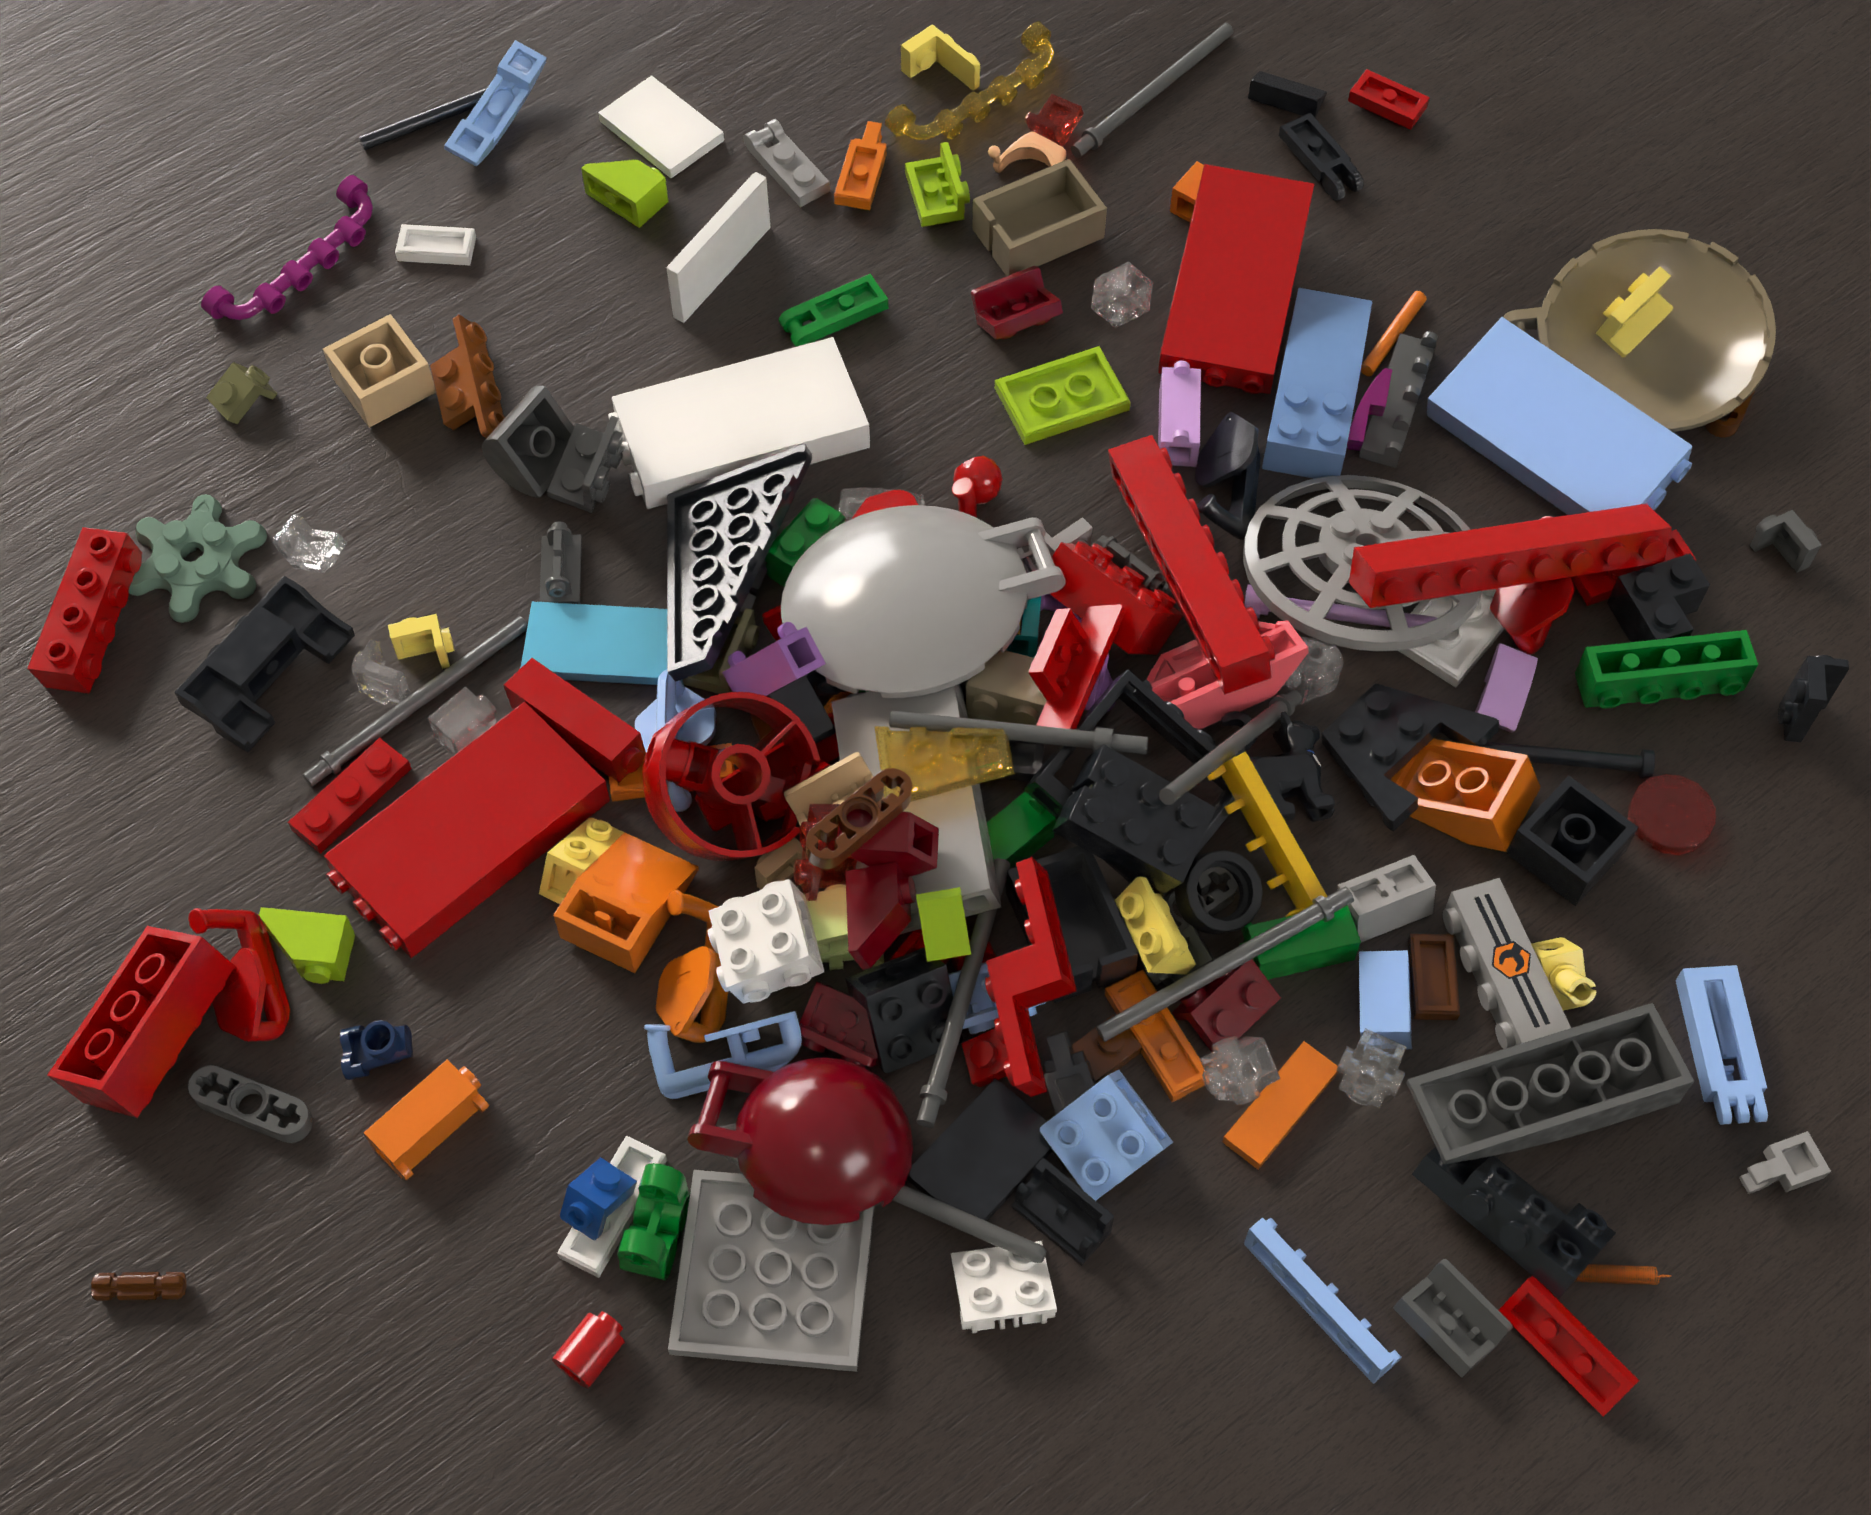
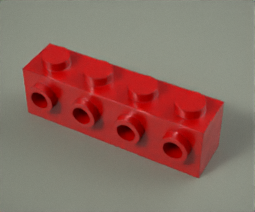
M82 527L27 668L45 688L90 694L95 679L101 673L102 659L107 646L115 636V625L121 609L127 604L129 588L133 577L139 571L142 563L143 553L128 533Z

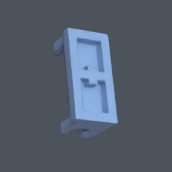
M1408 950L1360 951L1361 1037L1367 1038V1046L1412 1049Z

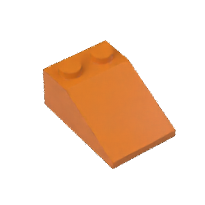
M1432 739L1390 779L1418 797V809L1410 817L1466 844L1504 852L1508 849L1541 788L1528 755L1439 739Z

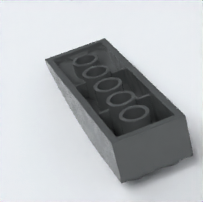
M1650 1003L1408 1079L1406 1084L1443 1163L1449 1164L1518 1151L1562 1140L1678 1104L1694 1083V1079L1654 1004Z

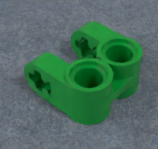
M649 1163L645 1165L638 1187L639 1195L635 1206L633 1224L624 1231L617 1256L621 1270L666 1281L671 1273L676 1257L678 1237L682 1235L686 1225L690 1192L688 1191L686 1178L683 1173L663 1164Z

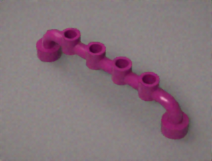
M349 175L343 179L337 188L336 197L349 208L358 206V210L350 217H341L335 224L334 230L324 239L317 238L312 241L307 253L299 260L288 261L281 269L280 275L270 284L265 282L259 285L253 294V298L247 303L234 305V296L222 286L217 285L209 289L204 295L201 302L202 309L214 319H221L225 316L235 320L251 318L263 309H266L271 314L279 312L286 301V297L282 294L290 286L298 291L305 290L313 278L312 273L309 271L317 264H320L325 269L334 266L339 258V251L336 248L344 241L352 247L362 242L366 234V230L362 226L370 219L373 210L371 199L367 195V184L355 175Z

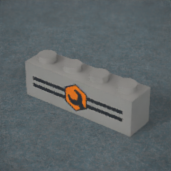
M1500 878L1452 891L1443 910L1444 924L1447 931L1452 935L1455 934L1461 947L1460 957L1467 972H1472L1477 981L1478 997L1482 1007L1486 1011L1490 1010L1495 1020V1032L1500 1046L1506 1049L1570 1029L1571 1026Z

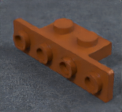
M459 314L453 318L459 346L431 364L430 368L444 425L455 430L476 416L480 434L487 438L505 418L500 404L501 393L495 384L492 372L494 365L488 356L485 344L487 337L484 330L476 322H470Z

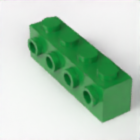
M1747 630L1586 647L1576 668L1575 676L1585 708L1600 706L1601 708L1609 709L1624 703L1640 702L1642 704H1652L1661 699L1671 698L1691 700L1701 695L1717 693L1725 696L1734 695L1745 690L1758 667V662Z

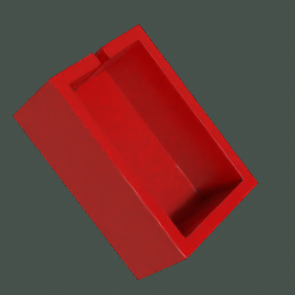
M1078 541L1077 544L1061 542L1052 555L1055 566L1062 570L1066 583L1062 589L1050 593V595L1067 608H1071L1080 618H1083L1086 609L1090 606L1121 604L1126 612L1113 642L1128 654L1157 655L1183 617V614L1173 607L1176 601L1159 589H1155L1153 592L1142 584L1145 578L1128 566H1124L1123 569L1111 561L1114 555L1104 547L1096 543L1089 546L1081 541Z

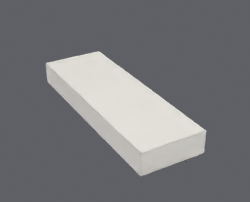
M626 1136L610 1164L637 1180L634 1194L607 1217L603 1233L598 1239L592 1240L572 1227L557 1252L558 1257L599 1278L621 1241L624 1231L628 1229L634 1218L635 1206L639 1195L638 1187L645 1165L649 1163L665 1165L667 1161L666 1154Z

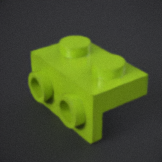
M948 142L940 143V157L905 163V174L921 227L964 220L965 204L970 203L969 188L966 181H960V160L958 154L952 155Z

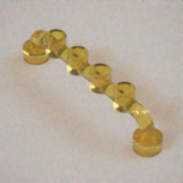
M1040 21L1031 24L1022 34L1021 43L1031 53L1040 52L1037 58L1023 60L1014 72L1006 77L1003 75L997 76L989 84V87L980 93L971 92L956 108L951 111L944 109L939 112L930 124L925 126L914 124L916 115L905 104H901L888 114L885 126L897 137L905 134L912 139L929 140L942 133L947 139H954L962 131L964 125L961 121L970 116L976 123H979L990 113L991 107L988 104L997 99L1003 106H1006L1017 96L1018 90L1015 87L1024 83L1029 89H1034L1043 81L1045 76L1043 70L1051 64L1054 56L1053 46L1049 42L1051 32Z

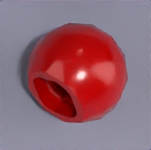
M986 456L974 457L962 463L955 469L953 483L961 478H970L974 482L976 504H985L994 499L1001 490L1003 480L999 466L993 459Z

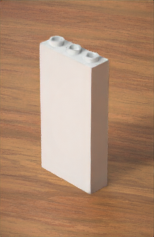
M833 337L612 396L614 412L608 414L609 420L611 415L619 418L620 432L624 433L621 446H624L625 449L622 452V460L625 466L632 465L634 472L629 473L633 492L635 496H643L647 509L667 504L668 494L802 444H806L812 453L810 464L870 448L869 423Z

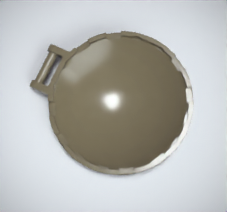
M1663 229L1624 232L1594 243L1590 250L1576 259L1573 257L1554 278L1546 298L1543 300L1542 307L1512 310L1503 317L1524 332L1525 330L1537 329L1540 343L1672 432L1704 426L1720 419L1741 405L1762 381L1770 364L1776 339L1775 316L1767 292L1755 274L1751 276L1738 263L1739 258L1714 242L1708 245L1688 238L1689 233ZM1661 266L1671 277L1658 293L1673 306V310L1626 357H1621L1596 334L1607 319L1603 312L1619 296L1625 301L1631 295L1627 289L1642 273L1649 277Z

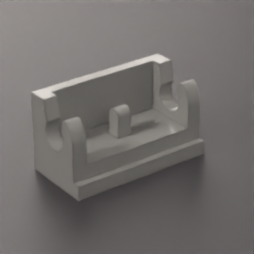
M1415 855L1338 884L1337 890L1346 886L1354 897V902L1349 904L1348 907L1361 943L1433 914L1436 884Z

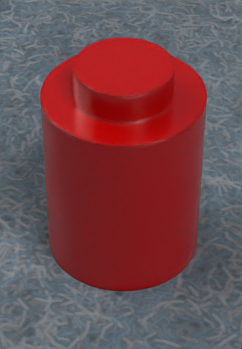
M603 1311L598 1316L588 1313L553 1356L552 1361L572 1380L589 1389L625 1343L624 1339L620 1336L623 1327L613 1317Z

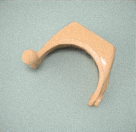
M1029 132L1020 137L1001 156L998 146H991L988 150L989 156L994 160L993 168L997 173H1001L1010 163L1016 160L1035 159L1044 162L1050 167L1066 159V150L1062 146L1035 132Z

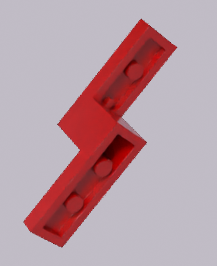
M1031 857L1016 863L1019 879L1015 880V888L1021 903L1026 905L1029 919L1024 921V925L1032 945L987 960L989 977L985 978V985L992 1002L996 1003L999 1018L995 1019L994 1024L998 1038L1002 1044H1005L1008 1060L1004 1061L1006 1076L1012 1086L1033 1097L1047 1092L1028 1008L1068 995L1077 990L1048 872Z

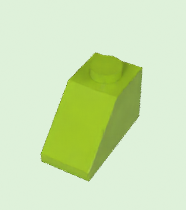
M639 160L585 164L581 168L585 193L639 228L668 203L665 176L658 169L650 168Z
M261 907L259 916L267 932L301 977L318 984L328 983L329 980L344 981L355 938L354 930L346 915Z

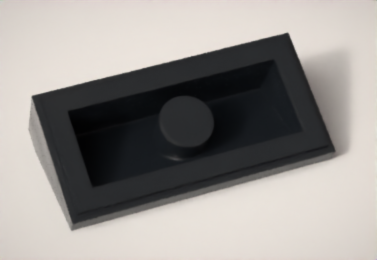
M1259 71L1250 82L1248 99L1302 116L1311 113L1316 118L1327 91Z

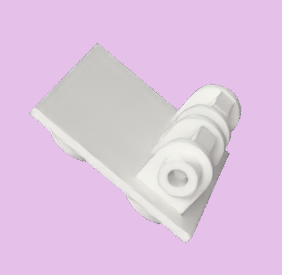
M1042 1241L1035 1242L1043 1246ZM1000 1247L951 1253L961 1309L962 1330L971 1329L972 1333H977L980 1330L994 1329V1321L998 1320L1001 1330L1005 1329V1319L1011 1318L1013 1326L1016 1328L1019 1327V1317L1022 1319V1324L1038 1322L1045 1324L1047 1323V1318L1055 1317L1057 1307L1046 1258L1042 1263H1034Z

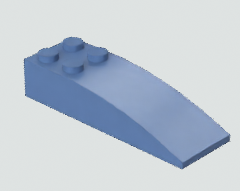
M1298 288L1262 469L1313 479L1326 476H1340L1364 354L1372 305L1371 300Z

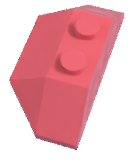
M1277 621L1276 624L1259 622L1260 629L1258 632L1261 637L1266 635L1269 637L1275 652V659L1270 661L1271 679L1224 695L1195 639L1161 654L1151 669L1147 680L1152 685V691L1164 702L1168 701L1176 705L1183 712L1184 719L1190 725L1197 729H1203L1221 721V718L1226 713L1233 711L1241 712L1274 697L1309 653L1308 646L1289 621Z

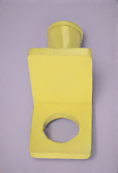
M1562 937L1531 943L1563 1011L1586 1006L1595 998L1596 990L1591 988L1596 986L1591 979L1586 977L1582 948Z

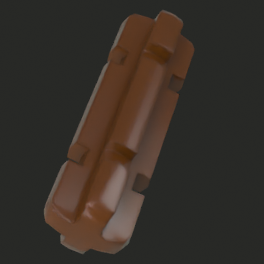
M122 1272L121 1276L118 1277L116 1273H98L92 1278L91 1295L96 1301H108L116 1296L118 1300H156L160 1296H162L163 1300H179L186 1293L187 1280L183 1272H166V1275L162 1276L160 1272Z

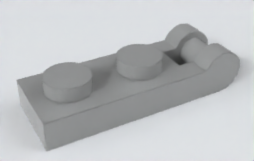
M776 119L765 123L764 129L758 132L752 130L743 135L745 146L799 207L830 192V181L784 133L781 124ZM769 142H772L774 144L769 148L765 146V144Z

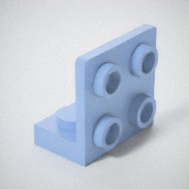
M1120 1070L1107 1075L1040 1127L1041 1134L1077 1183L1095 1201L1173 1143Z

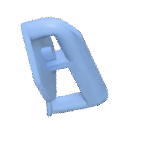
M667 670L659 675L657 699L638 715L635 720V729L641 733L646 753L655 732L660 730L681 711L705 700L683 686L681 680L675 682ZM715 708L697 711L681 726L675 738L686 742L690 740L707 745L716 733ZM666 781L668 794L675 811H686L692 803L691 794L683 787Z
M796 1011L704 1035L706 1042L727 1037L732 1057L719 1061L772 1072L787 1065L797 1055L802 1043ZM774 1023L779 1024L783 1039L782 1044L748 1053L746 1043L761 1039L758 1028ZM646 1024L644 1029L647 1030L649 1052L661 1093L667 1098L678 1099L707 1091L711 1083L708 1079V1072L713 1062L675 1072L667 1038V1031L671 1029L670 1025Z

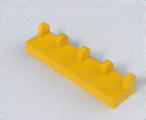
M1246 751L1229 759L1208 775L1209 781L1220 776L1223 777L1235 801L1224 807L1229 815L1241 809L1256 836L1255 839L1245 844L1248 851L1251 852L1261 846L1277 873V876L1266 882L1270 890L1283 884L1296 909L1290 911L1286 917L1293 916L1313 905L1312 900L1320 895L1327 897Z

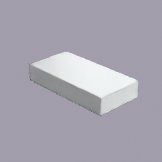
M402 224L395 250L397 261L470 265L476 241L475 229Z

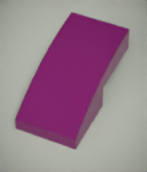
M1384 368L1365 392L1355 412L1346 449L1361 451L1368 414L1383 416L1392 369Z

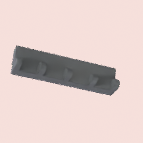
M1427 331L1423 334L1422 339L1400 333L1388 369H1392L1386 408L1383 416L1372 415L1359 458L1397 468L1438 340L1436 333Z

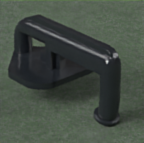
M1230 412L1223 418L1200 451L1195 473L1196 482L1204 488L1211 487L1234 475L1230 512L1220 506L1215 501V495L1212 494L1204 497L1197 507L1199 513H1203L1214 524L1233 537L1245 540L1249 523L1255 515L1261 459L1258 447V428L1235 413Z

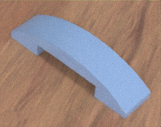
M515 40L499 63L496 76L467 119L464 120L462 118L444 145V149L477 167L492 151L516 117L538 79L547 57Z

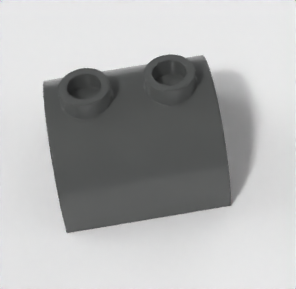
M534 386L482 443V452L491 468L507 484L523 494L540 498L551 484L574 426L546 386Z

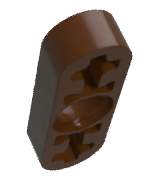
M896 768L884 769L877 773L809 830L806 837V855L808 860L816 867L823 869L834 868L841 864L909 806L913 788L910 777L904 771ZM884 786L890 789L896 786L900 787L899 797L893 793L886 796L881 801L880 810L877 802L884 795ZM862 809L871 815L872 821L867 826L855 827L848 822L846 817L852 810ZM839 826L842 834L835 840L834 851L828 848L819 851V840L821 839L825 843L830 842L837 836Z

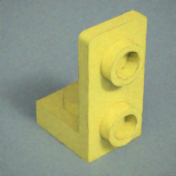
M933 24L901 45V71L909 78L930 68L937 61L971 90L974 91L980 87V63L973 54L966 52L948 34H944Z
M588 818L547 852L539 894L561 904L575 880L624 832L612 827L606 821Z

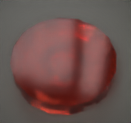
M1663 774L1650 777L1638 786L1629 803L1628 820L1639 827L1636 835L1642 841L1645 839L1648 843L1652 844L1653 849L1661 853L1680 855L1695 851L1708 839L1716 823V809L1709 794L1698 783L1683 776Z

